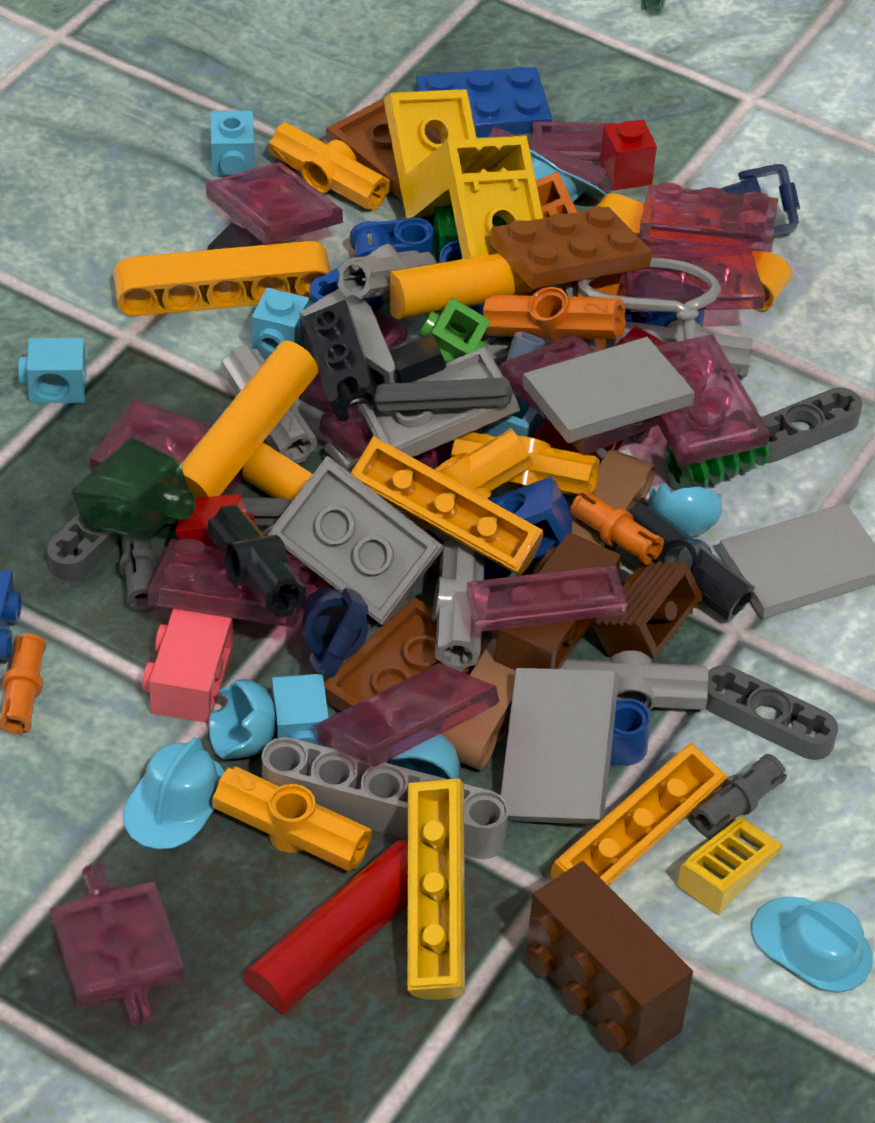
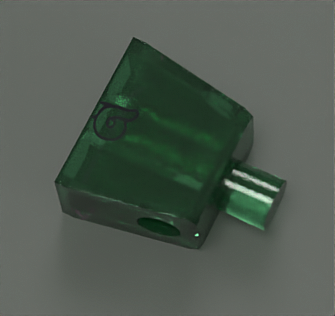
M131 437L71 490L86 529L141 538L153 536L172 517L179 520L189 519L196 507L195 496L189 491L181 464L177 459Z

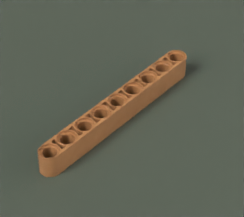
M610 449L599 465L598 482L593 494L615 509L623 508L628 511L639 500L646 499L653 483L656 466ZM572 517L573 534L611 551H615L618 545H608L601 540L599 532L579 519ZM543 557L540 560L537 567L535 568L534 572L532 573L530 579L534 580L540 572V565L543 560ZM516 601L514 602V604H513V606L511 607V609L509 610V612H511V610H512V609L514 608V606L516 605ZM494 638L488 644L437 732H440L454 744L460 763L480 771L486 767L509 729L516 672L495 661L497 640Z

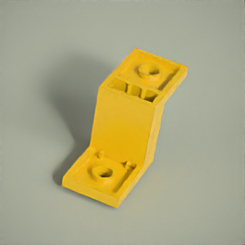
M467 89L389 93L383 99L406 218L434 216L435 207L452 206L462 259L499 253L490 244L493 216L501 217L507 224L517 220L530 221L543 218L527 136L476 138ZM425 126H433L440 132L441 144H435L427 138Z

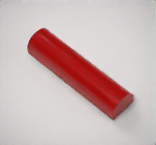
M402 840L394 842L244 971V983L282 1015L286 1013L408 906V843Z

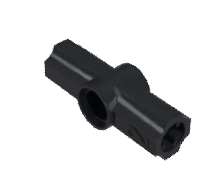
M639 500L628 510L633 515V521L653 534L659 535L664 540L661 553L655 560L652 558L654 563L658 561L665 563L666 560L671 564L673 561L678 563L680 552L687 548L692 555L690 570L702 593V602L726 621H731L745 608L752 598L755 586L712 554L711 548L705 542L693 539L644 500Z
M237 505L220 507L218 513L208 520L207 535L224 556L225 570L231 584L234 586L246 584L262 606L270 610L276 618L292 615L294 610L305 602L306 586L289 567L282 539L278 535L264 536L250 517L242 513Z

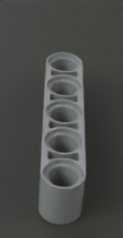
M287 737L277 738L267 743L261 756L262 779L279 787L285 784L304 786L312 792L316 804L362 824L373 831L408 840V783L448 780ZM464 784V855L477 859L493 858L500 854L505 847L509 807L506 800L500 794Z

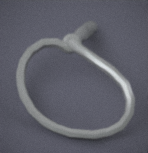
M651 258L650 267L641 269H662L685 273L708 284L710 290L707 293L683 304L677 300L608 295L596 291L588 285L598 277L578 280V291L583 297L622 298L625 309L676 313L677 319L683 322L685 380L695 392L693 405L688 406L690 432H696L701 427L708 425L707 411L705 409L703 370L696 337L695 318L699 315L698 309L709 305L717 299L721 292L719 281L711 273L690 263L673 259Z

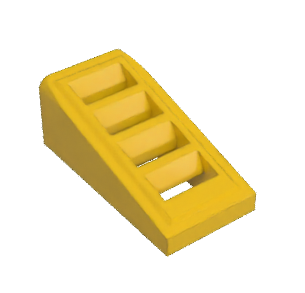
M740 816L696 850L680 866L677 886L720 915L777 856L782 849V844ZM742 836L760 848V850H754L738 838ZM732 846L747 856L748 859L745 861L730 851L729 848ZM722 857L727 862L735 866L736 869H731L718 859ZM711 867L713 870H715L725 878L721 880L716 875L708 871V869Z

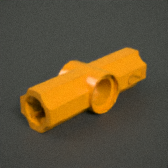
M286 122L275 129V133L269 141V154L300 171L305 183L317 193L325 194L332 189L365 209L374 212L383 204L384 198L389 192L390 180L357 162L353 151L343 141L332 140L325 144Z
M510 428L471 453H460L448 459L434 470L488 499L493 489L510 481L534 464L515 432ZM394 506L424 531L431 528L430 525Z
M474 432L467 433L454 440L451 456L454 457L463 452L469 454L496 437ZM516 435L534 465L510 481L503 483V486L516 490L553 476L563 495L577 497L578 495L582 496L584 490H589L592 493L595 491L599 477L600 462L596 456L551 448V445L541 440Z
M236 766L233 769L228 767L219 779L217 789L212 797L214 809L268 833L269 840L278 850L287 853H297L304 850L349 872L352 869L356 870L365 857L372 839V829L316 804L314 795L306 787L298 784H285L279 787Z

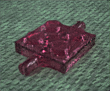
M98 862L94 863V875L92 866L89 864L82 870L89 894L76 902L50 908L51 922L77 1006L82 1008L112 999L123 998L131 1024L140 1025L139 1010L145 1024L153 1018V1012L150 1009L145 992L152 988L185 980L184 965L156 883L153 881L130 888H111L104 865Z

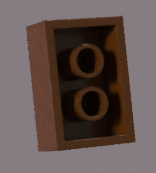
M584 861L573 866L532 894L526 947L527 961L538 976L542 978L547 977L560 990L565 1003L571 1011L577 1015L583 1014L597 1029L601 1041L610 1051L614 1053L619 1052L631 1066H634L682 1032L693 970Z

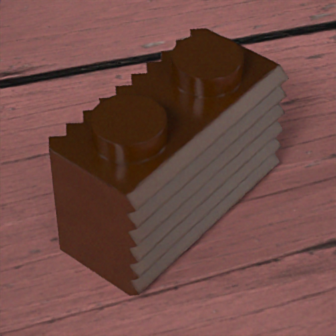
M667 560L665 563L661 561L654 563L652 561L648 565L641 563L630 578L622 584L621 589L605 609L598 614L593 627L608 656L633 650L648 655L649 658H659V652H664V645L668 646L669 639H673L674 633H678V627H683V621H688V614H693V608H697L698 602H702V593L688 564L684 561H681L680 564L676 561H673L671 564Z

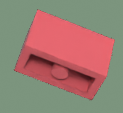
M179 606L173 607L168 625L161 624L157 632L155 652L158 656L156 662L147 663L143 677V691L150 693L152 714L209 723V715L215 709L233 650V615Z

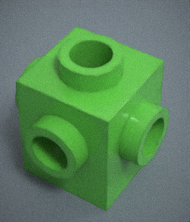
M451 297L439 315L433 311L429 313L418 335L424 338L433 334L445 363H448L485 347L486 343L481 341V338L491 320Z

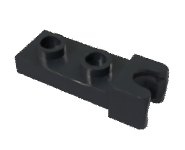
M346 300L303 316L321 375L323 389L337 420L346 422L349 419V404L358 398H365L372 409H378L374 398L377 386L372 377L351 310Z

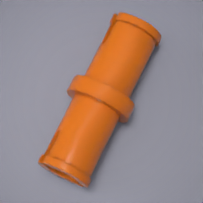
M584 490L582 496L578 495L573 501L570 509L571 516L599 532L601 540L608 545H619L646 565L651 564L652 558L655 560L661 553L664 545L663 538L633 521V515L625 509L611 507L594 496L589 490Z
M23 633L22 638L19 635L15 637L10 669L3 675L2 689L5 691V697L0 716V728L11 734L20 735L23 734V731H30L35 698L41 694L43 688V678L40 676L43 654L46 650V642L42 637L32 633Z

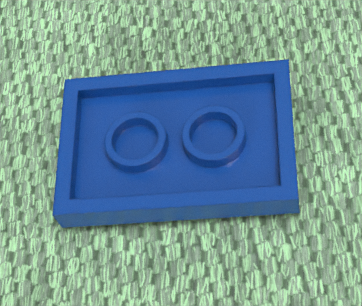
M516 67L513 69L488 71L475 70L473 72L448 74L435 73L416 77L417 92L467 89L476 137L551 132L552 116L537 67Z

